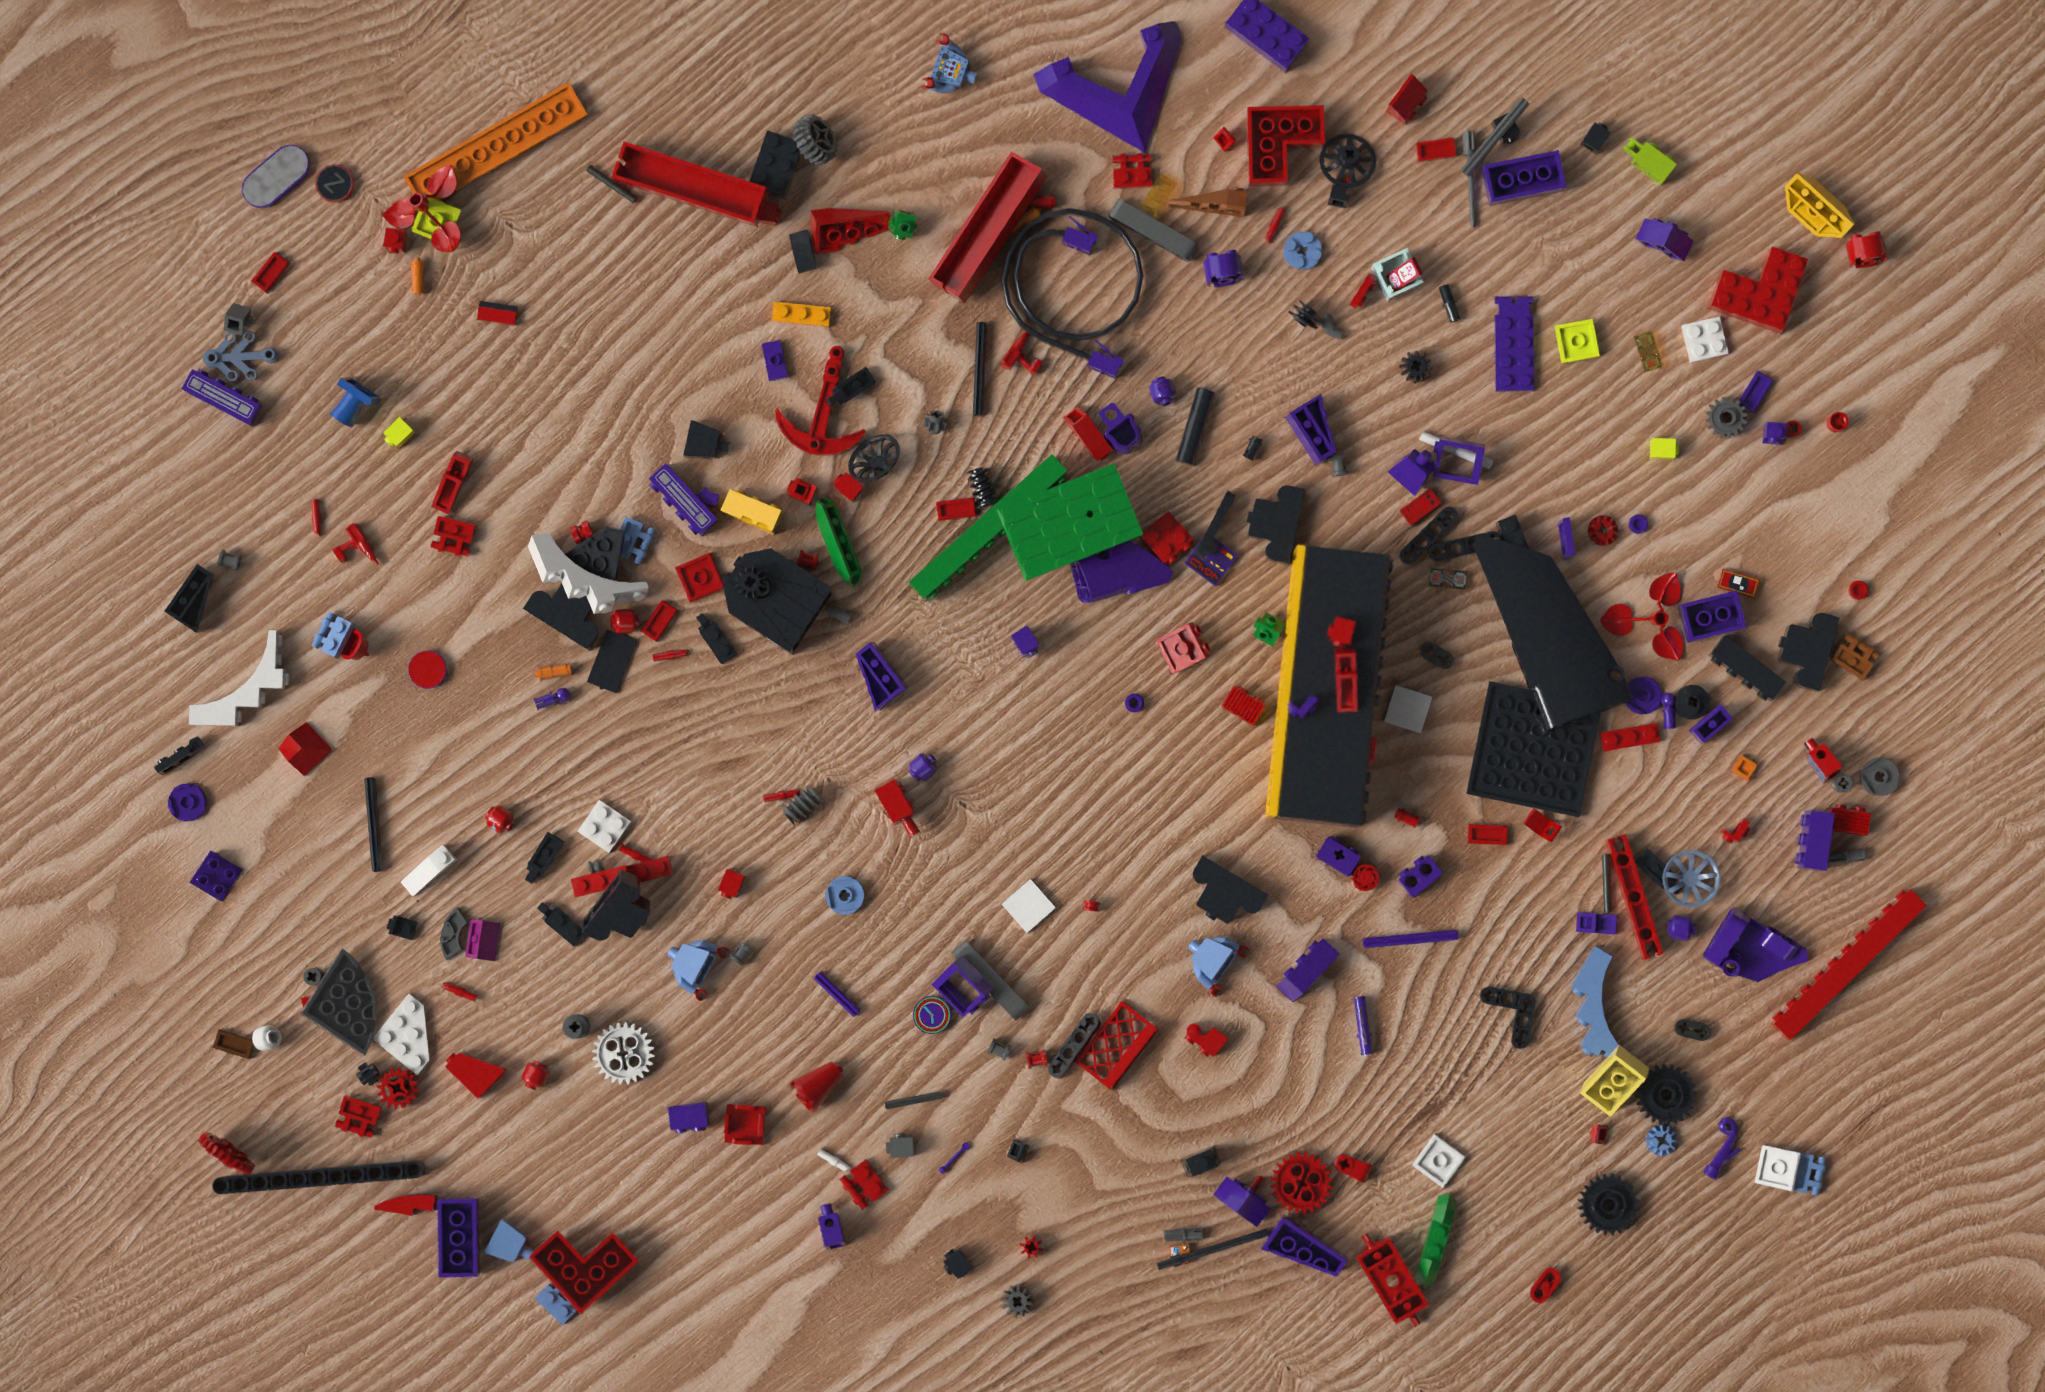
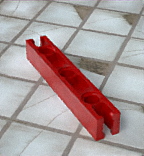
M1624 834L1617 836V839L1622 841V852L1616 853L1612 843L1615 841V838L1605 841L1642 960L1650 958L1646 952V942L1652 941L1656 950L1654 952L1655 956L1662 955L1663 951L1627 835ZM1620 855L1627 857V863L1624 866L1618 862ZM1633 891L1639 895V899L1635 903L1629 897ZM1645 928L1650 931L1648 939H1643L1641 936V931Z

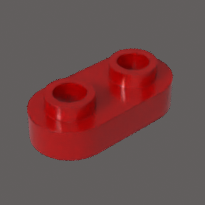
M1371 273L1367 275L1351 301L1350 306L1355 309L1357 306H1363L1367 299L1364 296L1367 290L1372 291L1377 283L1374 280L1376 276Z
M1549 1267L1542 1271L1529 1291V1295L1534 1302L1543 1303L1547 1301L1560 1283L1561 1275L1558 1270ZM1553 1274V1280H1547V1275ZM1538 1289L1542 1290L1541 1296H1536Z

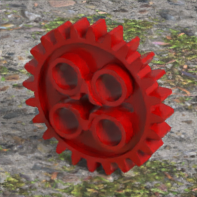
M204 1131L198 1139L199 1143L209 1154L216 1157L228 1168H234L238 1172L240 1171L247 1175H250L254 1170L255 1163L228 1140Z
M1297 1151L1296 1157L1289 1153V1160L1282 1157L1283 1164L1276 1163L1279 1169H1272L1276 1177H1270L1271 1180L1275 1181V1184L1270 1185V1188H1276L1272 1195L1279 1196L1276 1202L1283 1201L1282 1208L1288 1205V1212L1295 1208L1296 1214L1299 1213L1300 1209L1306 1214L1308 1208L1313 1213V1206H1317L1320 1209L1319 1202L1326 1203L1323 1197L1330 1196L1327 1189L1333 1188L1328 1185V1182L1333 1179L1326 1176L1331 1171H1324L1327 1164L1320 1165L1321 1158L1315 1161L1313 1153L1308 1158L1305 1151L1303 1156H1300ZM1299 1165L1301 1173L1296 1176L1291 1173L1292 1166ZM1309 1167L1308 1173L1304 1178L1306 1185L1301 1186L1297 1198L1294 1199L1293 1196L1299 1186L1296 1181L1297 1179H1302L1305 1168ZM1313 1172L1319 1175V1180L1316 1183L1309 1181V1175ZM1286 1183L1293 1184L1294 1189L1291 1193L1284 1192L1283 1187ZM1305 1190L1310 1191L1312 1195L1308 1201H1304L1301 1198V1194Z

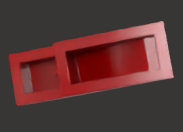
M459 451L452 455L431 507L448 515L450 514L465 483L474 458Z
M1335 649L1337 711H1357L1355 649Z
M411 1194L399 1196L375 1205L374 1210L409 1216L415 1215L416 1209L435 1211L438 1195Z

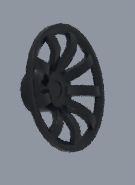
M1340 134L1329 139L1324 144L1320 153L1319 164L1324 176L1331 183L1354 188L1365 184L1371 178L1376 168V155L1371 145L1363 138L1353 134ZM1347 138L1346 146L1343 148L1336 142L1337 140ZM1351 140H1357L1362 144L1357 148L1351 145ZM1332 144L1339 153L1329 154L1326 153V150ZM1367 148L1371 157H1362L1360 152ZM1324 158L1337 159L1334 164L1325 167ZM1359 162H1372L1370 171H1366ZM1341 166L1342 168L1337 179L1328 173ZM1355 167L1361 174L1365 176L1363 179L1359 181H1356L1355 178ZM1346 169H1349L1352 183L1341 182Z
M877 435L865 440L854 450L849 459L848 470L850 475L860 482L874 481L887 475L899 458V443L889 435ZM879 440L877 444L876 453L871 445V442ZM885 440L890 441L883 450V442ZM867 446L871 457L860 451ZM895 446V453H888L889 449ZM856 457H860L866 462L854 463ZM894 458L892 463L890 464L888 459ZM864 467L857 473V475L855 474V468ZM870 471V478L862 477L865 472Z

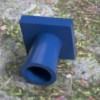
M351 377L340 378L337 385L347 392L338 405L330 412V415L344 425L353 428L364 403L368 406L378 405L382 398Z

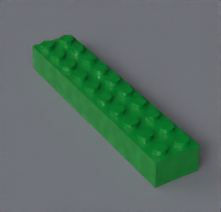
M1051 454L909 581V585L924 602L927 600L932 601L938 595L937 591L941 587L945 589L953 582V576L956 574L960 576L967 569L966 565L970 561L974 563L981 557V551L984 549L988 551L995 544V539L998 536L1002 538L1006 535L997 513L998 509L1053 488L1055 485L1063 484L1067 480V470Z

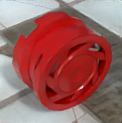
M1360 865L1352 872V883L1360 891L1372 890L1379 882L1378 871L1371 865Z

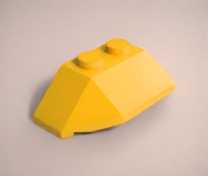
M1798 172L1785 185L1788 211L1815 236L1842 238L1855 224L1846 207L1817 180Z

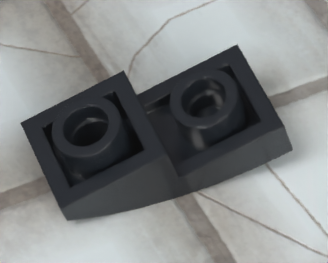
M808 230L789 234L798 273L817 269Z

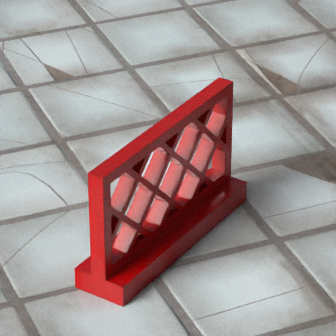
M1121 1001L1085 1047L1075 1063L1112 1091L1159 1029ZM1122 1007L1129 1011L1130 1019L1119 1021L1118 1012ZM1141 1020L1146 1024L1141 1032H1134L1133 1021ZM1130 1022L1131 1033L1120 1034L1119 1023ZM1117 1024L1118 1035L1107 1036L1106 1028L1108 1025ZM1132 1035L1130 1047L1122 1048L1121 1037ZM1118 1037L1119 1048L1109 1049L1107 1039ZM1105 1039L1106 1050L1095 1051L1094 1043L1097 1040ZM1120 1051V1060L1110 1063L1109 1052ZM1106 1052L1108 1063L1097 1065L1096 1054ZM1093 1054L1094 1065L1086 1066L1081 1062L1085 1055ZM1108 1066L1109 1074L1104 1080L1098 1076L1097 1067Z

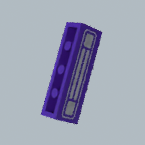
M198 369V371L191 370L181 388L183 391L247 425L253 426L262 409V406L258 404L260 400L251 395L248 398L241 395L243 391L234 386L229 389L225 386L226 382L218 378L212 380L208 377L209 373Z
M666 463L649 478L652 482L650 484L652 489L656 493L660 491L665 496L663 498L664 502L669 507L673 505L678 510L675 512L682 521L686 519L691 524L688 528L695 535L699 533L703 536L718 522V519Z

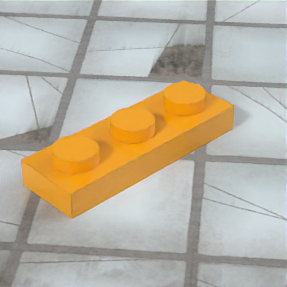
M774 302L772 322L829 327L831 307Z

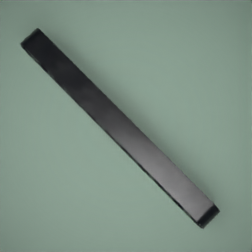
M419 1160L254 1173L250 1175H230L216 1178L212 1183V1188L217 1194H233L415 1179L424 1174L425 1166ZM413 1164L418 1165L420 1168V1172L417 1175L413 1174L410 1170ZM393 1166L400 1168L399 1176L392 1174L391 1169ZM374 1167H378L381 1170L379 1178L374 1177L372 1174ZM355 1169H359L362 1172L360 1179L353 1177ZM336 1170H339L343 1175L340 1181L334 1178ZM317 1172L323 1175L321 1183L317 1182L314 1178ZM297 1174L303 1175L304 1182L302 1184L296 1182L295 1177ZM278 1175L283 1176L285 1179V1183L282 1186L276 1183ZM259 1177H263L265 1179L264 1187H259L257 1185V1179ZM240 1178L246 1181L244 1189L239 1188L237 1184ZM220 1180L226 1182L227 1188L225 1190L219 1188L218 1183Z

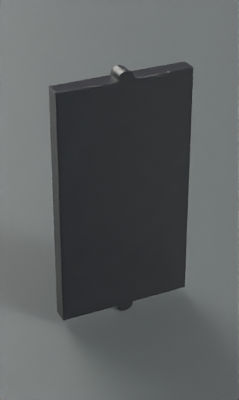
M607 630L587 683L598 686L601 690L606 689L617 693L637 641L624 636V634H617Z

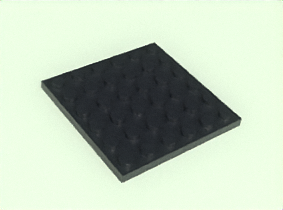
M1489 681L1466 794L1579 818L1601 713L1546 733L1539 716V707L1529 689Z

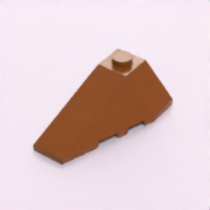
M1232 187V190L1226 189L1169 200L1168 207L1244 217L1247 192L1243 191V188Z

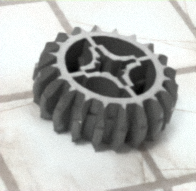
M815 114L805 115L795 123L792 134L795 137L794 142L797 143L796 148H799L801 151L800 154H803L805 159H809L810 163L822 165L836 156L839 145L836 142L837 137L834 136V131L830 128L831 125H827L826 120H822L821 116H816Z

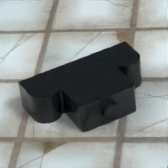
M1289 485L1282 486L1276 495L1279 503L1256 499L1253 511L1248 512L1247 523H1250L1248 537L1270 542L1266 546L1265 557L1271 562L1284 565L1289 564L1305 490L1303 488Z
M563 584L560 585L552 599L546 592L536 591L530 596L523 607L524 610L589 651L599 636L598 626L593 622L586 621L592 612L587 596L568 599Z
M1818 613L1810 618L1809 628L1790 624L1786 627L1785 634L1780 637L1778 647H1780L1778 662L1800 668L1795 673L1793 679L1796 686L1813 692L1820 691L1840 617Z
M1203 855L1193 869V880L1198 884H1207L1197 900L1196 906L1206 912L1205 916L1213 921L1217 918L1226 924L1230 923L1241 904L1245 912L1250 914L1256 913L1261 909L1268 897L1267 893Z
M621 869L582 920V934L595 940L603 941L609 938L611 929L632 938L638 929L646 924L650 915V900L640 896L639 878Z

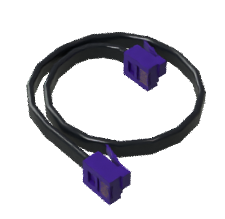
M1074 208L1046 212L1023 227L1006 255L1001 279L1006 308L1018 326L1040 342L1089 362L1087 368L1115 379L1124 359L1113 355L1096 339L1095 342L1102 347L1103 351L1113 358L1093 351L1092 355L1046 337L1024 323L1011 304L1007 279L1011 260L1016 249L1030 230L1047 219L1072 215L1102 223L1121 236L1133 254L1138 277L1133 300L1123 315L1104 329L1080 335L1057 331L1038 319L1023 297L1020 281L1023 257L1030 245L1040 238L1050 236L1063 238L1062 245L1088 256L1090 255L1093 244L1097 242L1098 235L1087 231L1083 225L1071 216L1069 218L1085 233L1067 227L1066 232L1049 229L1035 233L1026 239L1020 248L1014 271L1018 302L1032 323L1057 338L1077 342L1100 338L1124 324L1139 302L1144 277L1139 251L1125 230L1097 213Z

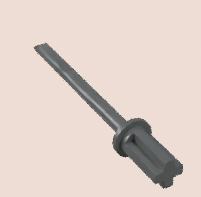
M1474 131L1463 132L1464 153H1462V156H1467V162L1475 153ZM1472 172L1468 176L1470 225L1474 228L1476 217L1474 175Z

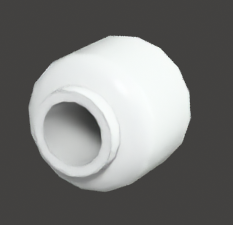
M273 1025L258 1027L252 1037L255 1047L261 1051L276 1049L282 1039L279 1029Z

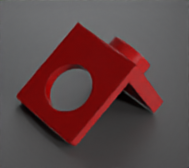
M1535 808L1532 809L1523 823L1538 836L1551 843L1562 829L1561 825L1549 820ZM1555 827L1554 832L1548 836L1550 829Z

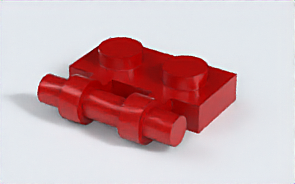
M1125 153L1120 154V156H1112L1113 163H1120L1119 169H1113L1114 189L1152 187L1151 167L1143 168V162H1151V154L1143 155V153H1137V155H1126ZM1137 162L1138 168H1126V163Z
M438 516L433 534L440 536L439 542L432 540L431 548L437 549L438 552L442 553L444 551L454 553V556L458 557L461 555L468 557L470 549L463 548L464 542L472 543L476 525ZM447 538L457 540L456 546L446 544Z
M344 1095L338 1114L345 1116L344 1121L337 1119L335 1127L340 1128L343 1132L350 1131L356 1133L362 1138L365 1136L372 1138L374 1131L367 1129L368 1124L376 1126L382 1107ZM351 1120L362 1121L361 1126L351 1124Z
M866 1159L850 1171L854 1176L853 1179L849 1180L846 1175L839 1179L844 1185L842 1186L843 1189L850 1193L855 1205L858 1204L862 1210L868 1206L864 1200L866 1197L869 1196L872 1202H874L888 1191ZM857 1182L864 1190L862 1194H859L853 1186Z

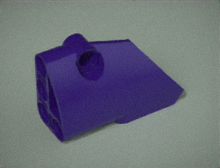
M1131 540L1099 552L1098 555L1094 554L1070 564L1077 595L1082 603H1092L1120 594L1135 593L1169 583L1173 574L1169 567Z
M1734 906L1720 924L1702 956L1715 966L1723 969V972L1729 977L1738 975L1755 982H1760L1782 970L1808 961L1807 948L1770 926L1767 928ZM1732 962L1735 963L1737 967L1729 968L1727 964Z

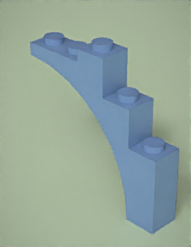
M1598 947L1592 948L1570 987L1574 988L1572 992L1578 996H1586L1574 1015L1578 1018V1023L1585 1027L1588 1024L1590 1025L1589 1030L1579 1045L1583 1048L1582 1052L1592 1057L1593 1054L1598 1056L1602 1050V1055L1607 1058L1618 1046L1607 1026L1602 1006V984L1612 956Z

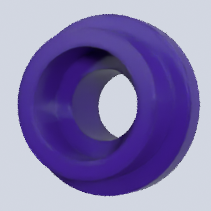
M1130 694L1125 700L1126 709L1132 713L1141 711L1144 706V700L1139 694ZM1132 700L1138 701V705L1136 707H1133L1131 705Z

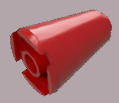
M829 1062L792 1080L789 1085L792 1090L794 1088L797 1090L796 1097L800 1102L814 1113L841 1080L844 1070L837 1062Z

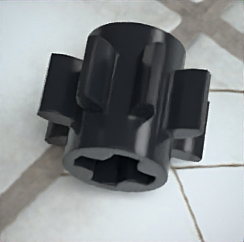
M365 1062L357 1067L359 1072L356 1073V1076L363 1085L368 1083L369 1086H372L379 1081L377 1076L380 1075V1072L373 1063L368 1065Z

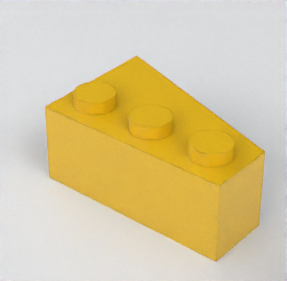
M739 489L729 490L720 510L722 513L773 535L775 534L783 516L780 507L771 503L770 505L762 503L763 500L755 496L752 498L745 496L746 493Z

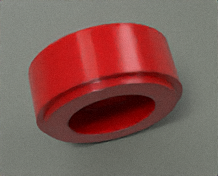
M1854 581L1849 585L1848 593L1851 598L1861 600L1867 596L1868 586L1863 581Z

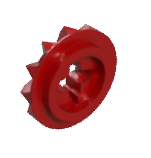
M1607 515L1597 516L1588 525V536L1597 545H1609L1618 536V525L1613 518ZM1601 523L1604 528H1611L1606 532V538L1603 533H1596L1601 529Z

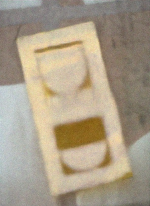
M1161 173L1142 201L1140 208L1156 217L1177 182Z

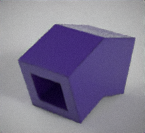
M706 487L697 494L705 505L718 507L719 494L711 493Z

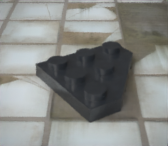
M606 526L564 555L589 573L601 578L617 581L626 530Z

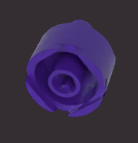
M1229 250L1225 254L1220 255L1218 253L1206 255L1207 259L1203 261L1207 286L1210 287V284H1214V287H1225L1234 285L1237 279H1240V282L1244 280L1241 256L1237 254L1236 250Z

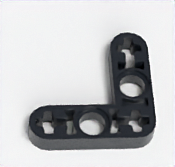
M1493 987L1483 988L1479 993V998L1483 1003L1516 1009L1511 1044L1517 1049L1525 1048L1530 1038L1535 1009L1534 997L1530 994ZM1488 990H1491V994L1497 995V991H1500L1498 997L1499 1003H1495L1496 999L1490 998L1489 1001H1486V997H1483V993H1487ZM1506 993L1511 994L1513 997L1512 1002L1508 1005L1502 1001V996ZM1526 997L1531 1001V1005H1527L1526 1011H1530V1015L1519 1013V1009L1524 1010V1004L1521 1003V1000H1525ZM1520 1016L1528 1018V1024L1525 1027H1521L1518 1024ZM1516 1028L1527 1030V1033L1522 1032V1039H1525V1042L1521 1043L1520 1046L1515 1041V1038H1518L1520 1032H1516Z

